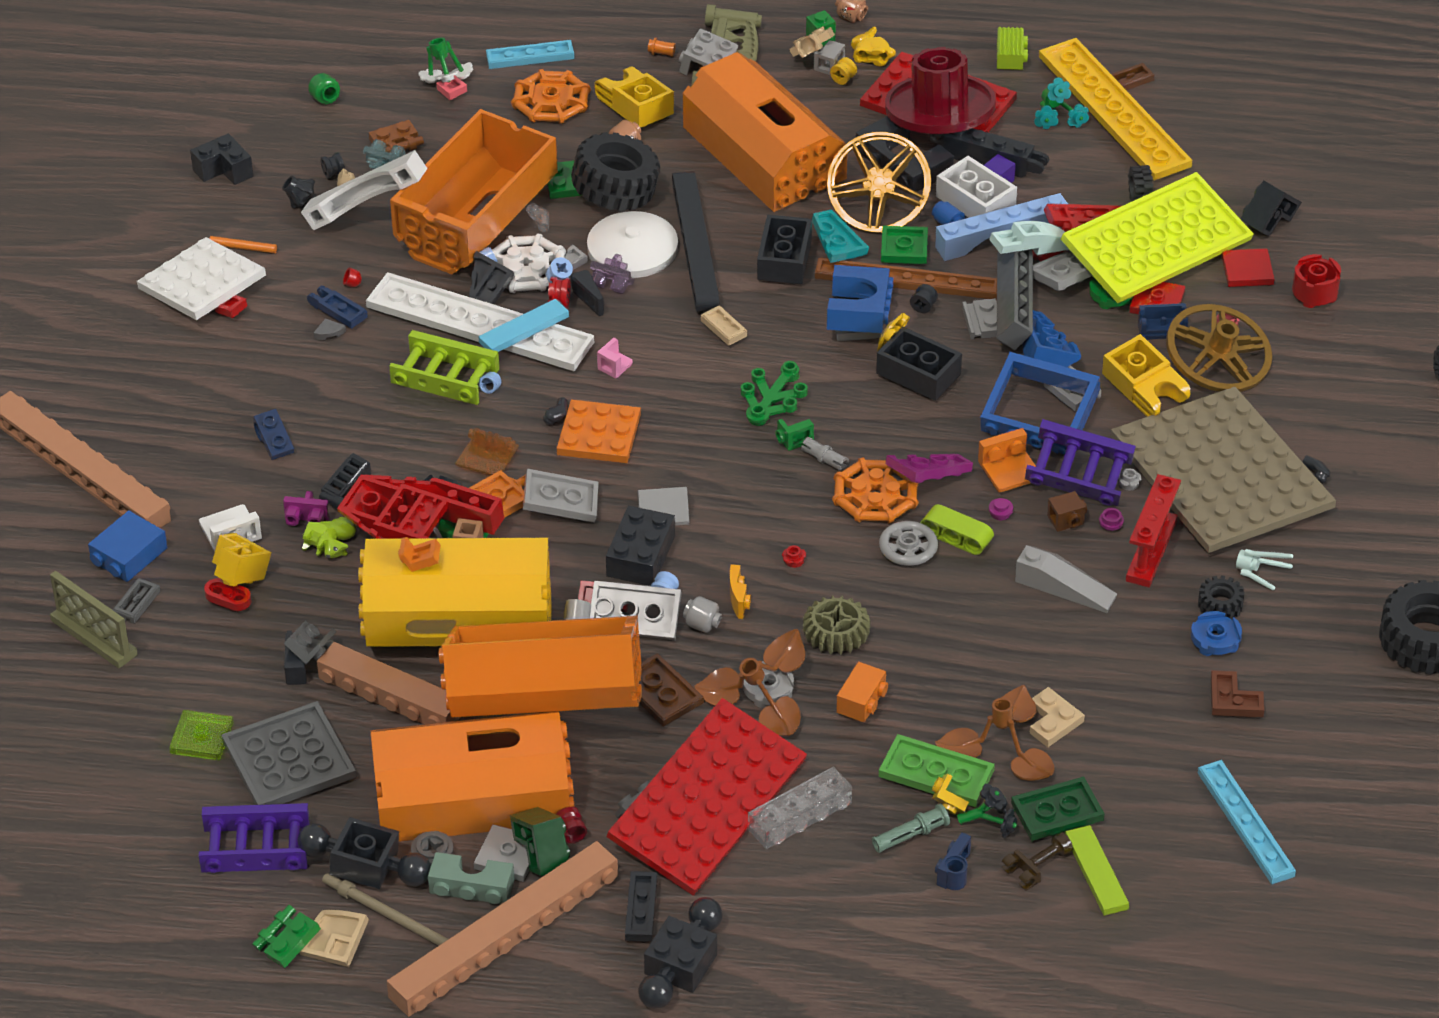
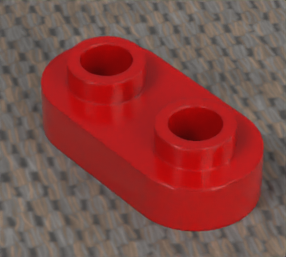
M221 578L209 580L204 586L205 597L212 603L234 611L245 610L251 605V593L246 587L238 584L237 586L226 585Z

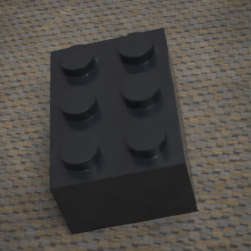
M767 214L757 257V280L803 284L812 242L811 218Z
M902 326L877 352L876 374L936 401L961 375L962 353Z
M628 505L606 554V577L651 586L655 582V577L660 572L675 538V515Z

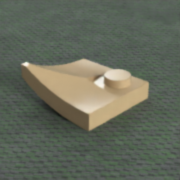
M322 910L314 920L320 926V931L299 953L302 956L349 967L369 919L367 915L355 912Z

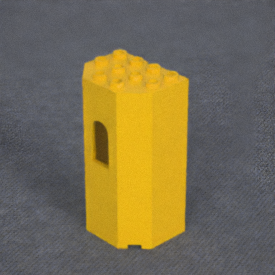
M548 538L409 539L413 545L437 539L441 545L438 564L413 572L399 558L398 551L401 539H366L365 549H360V564H363V567H360L358 570L359 583L363 584L360 586V599L363 600V603L359 604V619H364L360 624L361 636H365L366 646H442V643L445 642L454 626L551 621L552 601Z

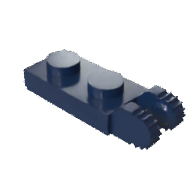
M323 285L317 289L319 296L315 295V293H310L307 296V301L316 309L319 308L351 329L368 317L365 308Z

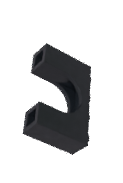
M888 116L856 132V137L872 132H888L910 140V130L895 124ZM874 140L864 143L880 168H884L897 156V154L890 150L900 145L887 140ZM861 145L857 146L859 153L869 160ZM937 145L923 153L929 165L931 184L937 182V175L954 165V155L941 145ZM901 156L890 169L894 172L906 156ZM914 156L905 170L898 176L896 182L918 192L924 189V173L921 164Z

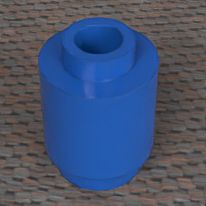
M940 201L932 210V216L941 225L965 219V214L949 202Z

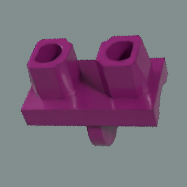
M307 491L305 498L284 497L283 504L287 525L296 526L299 520L308 522L329 521L328 500L314 499L312 491Z

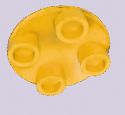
M902 313L887 324L880 336L877 351L902 326H906L910 319L908 315Z

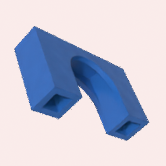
M835 265L832 296L862 299L829 298L827 330L882 333L884 325H887L889 321L894 277H889L890 268Z

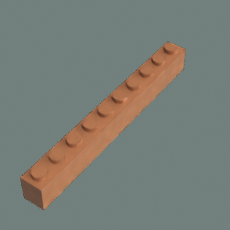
M12 391L0 397L1 430L120 516L129 510L159 528H162L171 521L169 503L164 498L154 494L149 487H144L132 475L126 474L118 465L112 464L105 459L100 452H95L86 442L80 441L69 430L59 426L54 419H49L37 407L34 408L28 404L23 397L17 396Z
M594 842L388 979V998L408 1017L417 1011L423 1010L430 1002L444 996L457 984L465 982L472 974L481 968L487 967L491 961L500 955L508 953L512 947L521 941L529 939L533 933L543 926L551 924L555 918L564 912L570 911L585 898L591 897L601 887L612 883L618 877L617 859L599 842Z

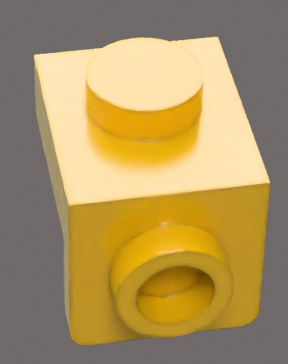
M945 774L942 778L938 777L932 787V791L935 792L932 799L941 803L947 812L951 814L964 812L969 802L946 790L952 776Z

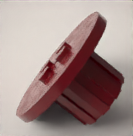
M946 47L927 48L915 54L911 62L912 78L895 85L890 89L885 98L886 114L891 121L905 129L929 134L955 133L974 128L986 122L994 114L996 108V97L992 88L985 82L968 76L967 56L963 55L960 50Z

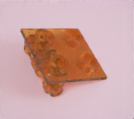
M479 428L470 429L468 438H471L455 465L493 475L500 470L504 471L519 445L511 437H504L497 433L493 435L490 431L486 434V431Z

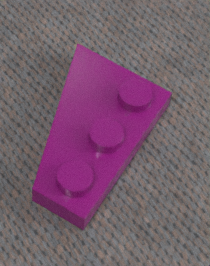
M931 454L929 459L917 457L916 455H907V459H897L895 455L886 456V465L908 477L914 483H922L928 479L938 480L950 475L960 476L962 473L972 472L973 462L959 454Z

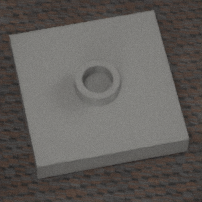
M492 825L474 861V869L482 871L486 866L487 860L513 863L515 880L524 882L530 870L526 846L514 841L512 829Z

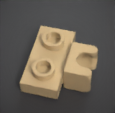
M824 27L813 31L812 34L793 41L794 46L789 50L793 57L800 54L801 58L821 49L823 47L822 42L832 38L835 34L831 27L826 30Z

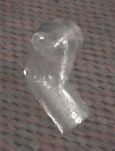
M535 203L530 204L527 207L529 217L538 222L539 231L547 232L549 230V212Z

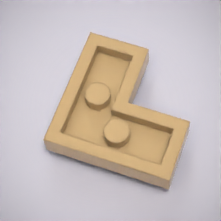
M1049 687L1032 698L1036 704V712L1043 716V718L1030 726V734L1046 747L1051 746L1084 722L1085 715Z

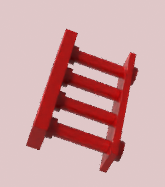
M1157 474L1129 541L1130 544L1138 545V548L1126 574V582L1150 588L1177 523L1178 515L1169 513L1181 485L1180 479Z

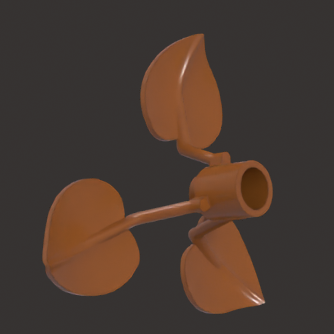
M798 629L781 635L766 648L763 655L765 664L760 660L747 658L740 664L739 670L741 673L738 674L735 670L728 667L717 669L704 680L694 685L695 689L704 697V701L716 706L722 698L731 704H735L740 698L738 689L744 686V680L750 685H758L770 703V706L765 707L761 711L759 722L779 736L788 737L793 735L798 729L801 720L798 704L788 696H783L774 702L762 681L765 677L763 669L772 672L779 669L783 673H789L798 669L803 664L805 648Z
M1021 685L993 701L992 715L987 717V724L979 738L978 734L972 729L957 728L935 741V746L976 758L982 753L980 743L984 742L992 723L999 729L1009 727L1017 755L1019 756L1011 762L1013 774L1020 779L1031 781L1048 778L1054 773L1053 761L1047 753L1036 748H1031L1023 753L1020 749L1014 722H1026L1036 714V704L1029 695L1025 685Z

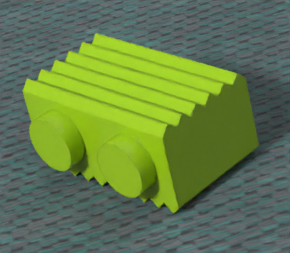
M998 27L997 69L1023 70V62L1028 60V36H1024V29L1022 27Z

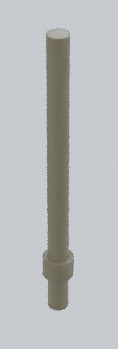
M329 873L323 876L322 882L336 889L338 894L346 899L352 898L438 946L448 940V938L356 889L355 884L347 880L342 881L329 875Z

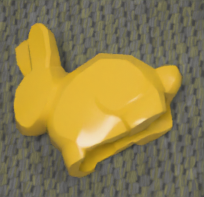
M872 27L864 34L857 35L851 41V47L854 49L853 58L857 63L865 62L874 63L876 66H884L889 58L895 56L896 51L889 46L885 39L874 37L877 32L876 27Z

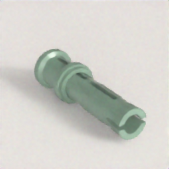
M941 803L935 805V808L928 812H919L914 816L913 820L876 837H872L873 847L878 853H881L883 850L902 843L918 834L928 835L931 833V830L941 825L948 826L950 824L948 812Z

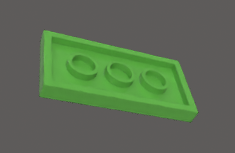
M897 734L879 769V777L934 794L935 792L932 791V787L936 779L949 774L952 778L946 790L968 801V805L977 807L981 799L980 791L982 786L989 782L994 772L995 764Z

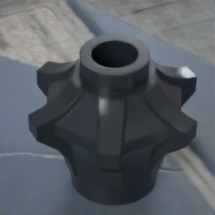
M291 175L284 182L282 190L289 197L290 206L293 209L307 204L310 199L316 197V194H314V179H300Z

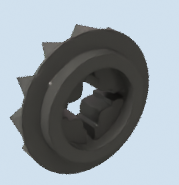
M439 831L424 832L418 835L411 845V852L423 854L428 858L430 864L433 862L435 853H432L430 850L428 851L429 844L439 853L453 854L451 838Z

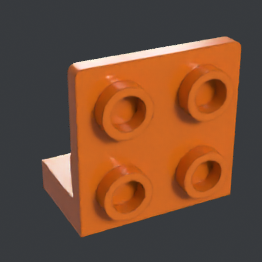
M1023 428L979 441L978 462L998 492H1004L1031 483L1029 480H1025L1027 465L1034 467L1036 465L1026 452L1027 433Z

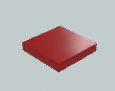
M1268 249L1225 250L1222 252L1221 257L1228 287L1274 285L1275 279Z

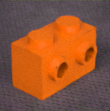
M858 661L837 694L836 713L865 723L868 716L876 711L879 698L884 697L887 693L889 684L886 682V671Z

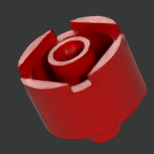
M1311 254L1300 258L1294 269L1292 284L1294 296L1307 308L1334 303L1339 292L1340 265L1330 257L1329 260L1323 259L1322 255Z

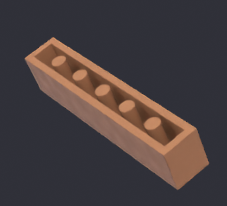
M333 642L317 660L319 679L338 686L346 692L361 696L369 702L386 707L390 711L400 713L413 721L426 725L454 722L461 718L451 717L450 710H447L446 690H442L438 686L336 642Z

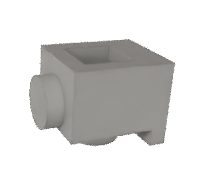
M829 40L824 47L814 53V70L830 75L832 66L845 57V44Z

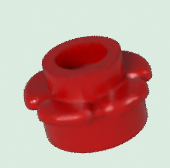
M789 546L782 552L783 561L789 567H800L804 563L806 552L798 546Z

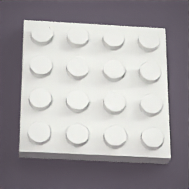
M206 237L187 250L182 251L176 257L163 263L157 269L147 273L137 281L138 289L198 320L266 276L264 267Z

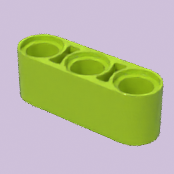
M939 504L934 505L920 522L928 526L935 533L938 540L974 555L981 554L994 537L993 530L987 524Z

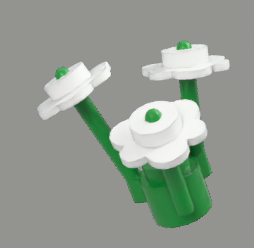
M436 38L431 40L429 46L426 47L428 52V69L420 71L418 75L421 80L427 83H435L440 79L442 82L449 83L455 79L454 75L460 80L467 78L470 72L473 71V65L471 62L464 65L460 64L451 48L450 41H446L445 38ZM447 53L450 54L457 66V69H454L452 72H448L445 58L448 56ZM433 57L436 60H440L444 74H442L441 70H433Z

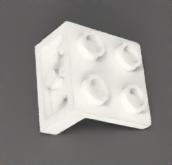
M243 504L199 519V524L214 552L219 535L237 533L251 542L262 539L259 516L256 511L249 513Z

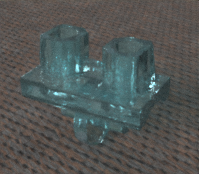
M375 139L370 147H364L363 153L366 154V162L370 163L369 168L376 169L405 155L404 148L394 145L390 153L385 152L386 144L381 140Z

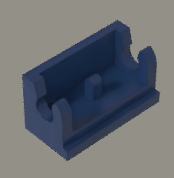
M1186 303L1139 305V334L1146 340L1166 339L1171 322L1180 312L1187 309ZM1188 317L1183 319L1180 325L1188 327Z

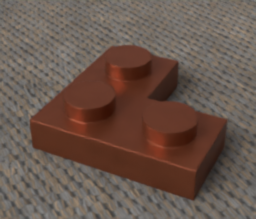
M1211 670L1212 715L1264 717L1263 691L1238 690L1237 671Z

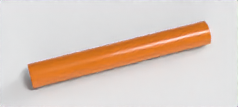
M210 236L209 238L224 247L275 254L277 252L276 244Z

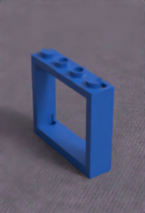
M1010 352L981 414V431L990 433V435H1001L1023 428L1027 433L1026 444L1035 448H1042L1044 441L1038 438L1040 427L994 415L1011 374L1084 394L1070 426L1083 430L1100 391V376ZM1055 443L1051 451L1057 454H1065L1067 447Z

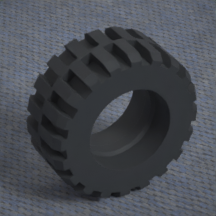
M608 132L601 133L600 135L594 134L581 142L577 148L571 181L578 194L583 195L586 201L593 202L597 207L602 206L611 211L612 209H617L618 211L629 209V211H632L638 207H643L653 198L660 173V162L655 152H652L651 147L644 145L639 139H633L632 136H623L620 133L614 132L613 134H608Z
M1419 580L1415 584L1414 582L1406 583L1404 588L1400 586L1387 597L1383 606L1379 639L1384 651L1387 652V655L1393 661L1397 660L1398 665L1403 668L1409 667L1412 672L1418 673V671H1422L1425 674L1432 675L1433 672L1439 673V632L1425 631L1413 624L1424 622L1439 626V581L1427 582V580Z

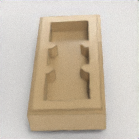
M721 306L701 314V321L728 346L747 337V330Z

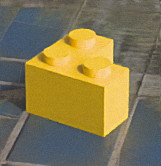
M237 533L219 535L212 563L217 565L214 575L221 578L223 583L229 586H237V584L241 583L251 584L253 581L264 580L272 552Z

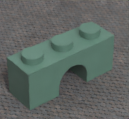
M439 852L435 853L428 875L430 894L484 901L492 904H503L509 900L515 881L513 863L487 860L486 866L481 872L467 874L463 872L462 856Z

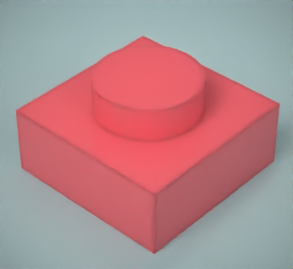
M454 75L455 79L449 83L442 82V80L436 83L437 90L449 100L467 92V84L456 75Z

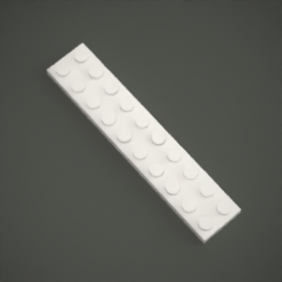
M388 272L366 300L367 308L479 342L478 336L523 315V313ZM554 324L503 350L575 371L595 341L594 335Z

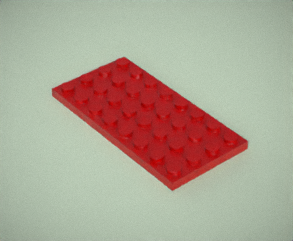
M722 698L608 831L607 838L694 896L804 762L807 753Z

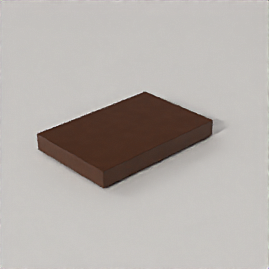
M658 653L641 662L642 675L639 684L642 686V697L639 704L663 727L704 703V697Z

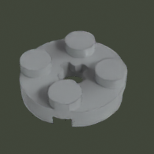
M763 669L765 677L762 683L773 701L776 702L783 696L792 698L794 688L792 672L783 673L779 669L772 672ZM744 680V693L750 700L754 701L755 706L764 708L770 705L758 685H750ZM765 681H768L769 683H774V684H772V685H765L764 682H765Z

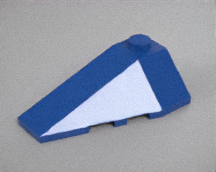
M1033 310V333L1022 343L1024 356L1064 367L1079 361L1082 355L1074 342L1068 343L1065 340L1066 335L1055 330V324L1042 312Z

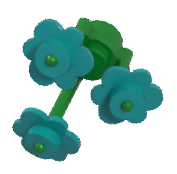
M1057 77L1042 92L1041 98L1043 101L1040 102L1042 108L1035 112L1036 118L1034 123L1038 127L1043 126L1044 129L1056 126L1058 124V112L1051 108L1061 105L1069 111L1067 124L1079 128L1089 120V115L1087 114L1089 109L1083 107L1082 104H1077L1073 109L1065 103L1064 99H1068L1071 96V91L1068 89L1070 84Z

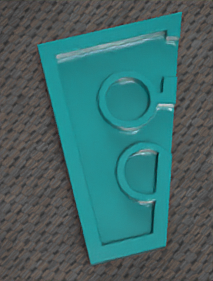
M832 209L813 213L812 223L830 263L868 254L869 246Z

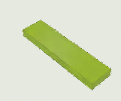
M1091 826L1066 831L1065 834L1073 845L1072 852L1103 916L1128 910L1129 902Z

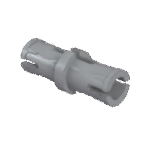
M807 437L803 442L807 447L804 445L801 447L802 451L816 457L818 462L822 464L827 463L838 469V471L842 472L846 469L847 465L843 462L849 463L847 457L833 451L831 446L822 445L810 437Z

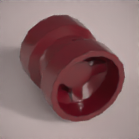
M569 806L556 813V815L561 816L565 823L566 832L564 836L566 843H577L586 837L587 828L585 823L581 821L582 816L578 808Z

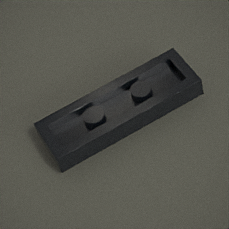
M630 872L625 941L652 942L657 872Z

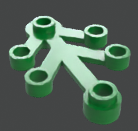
M786 361L781 366V375L770 389L765 381V370L762 368L752 370L751 380L756 383L763 398L760 403H758L754 396V384L745 382L741 385V396L746 399L749 405L746 417L752 425L762 426L772 415L795 412L797 410V400L795 398L807 396L808 386L801 382L796 383L793 389L781 392L787 382H795L799 379V366L794 361ZM783 401L781 405L770 406L772 403Z

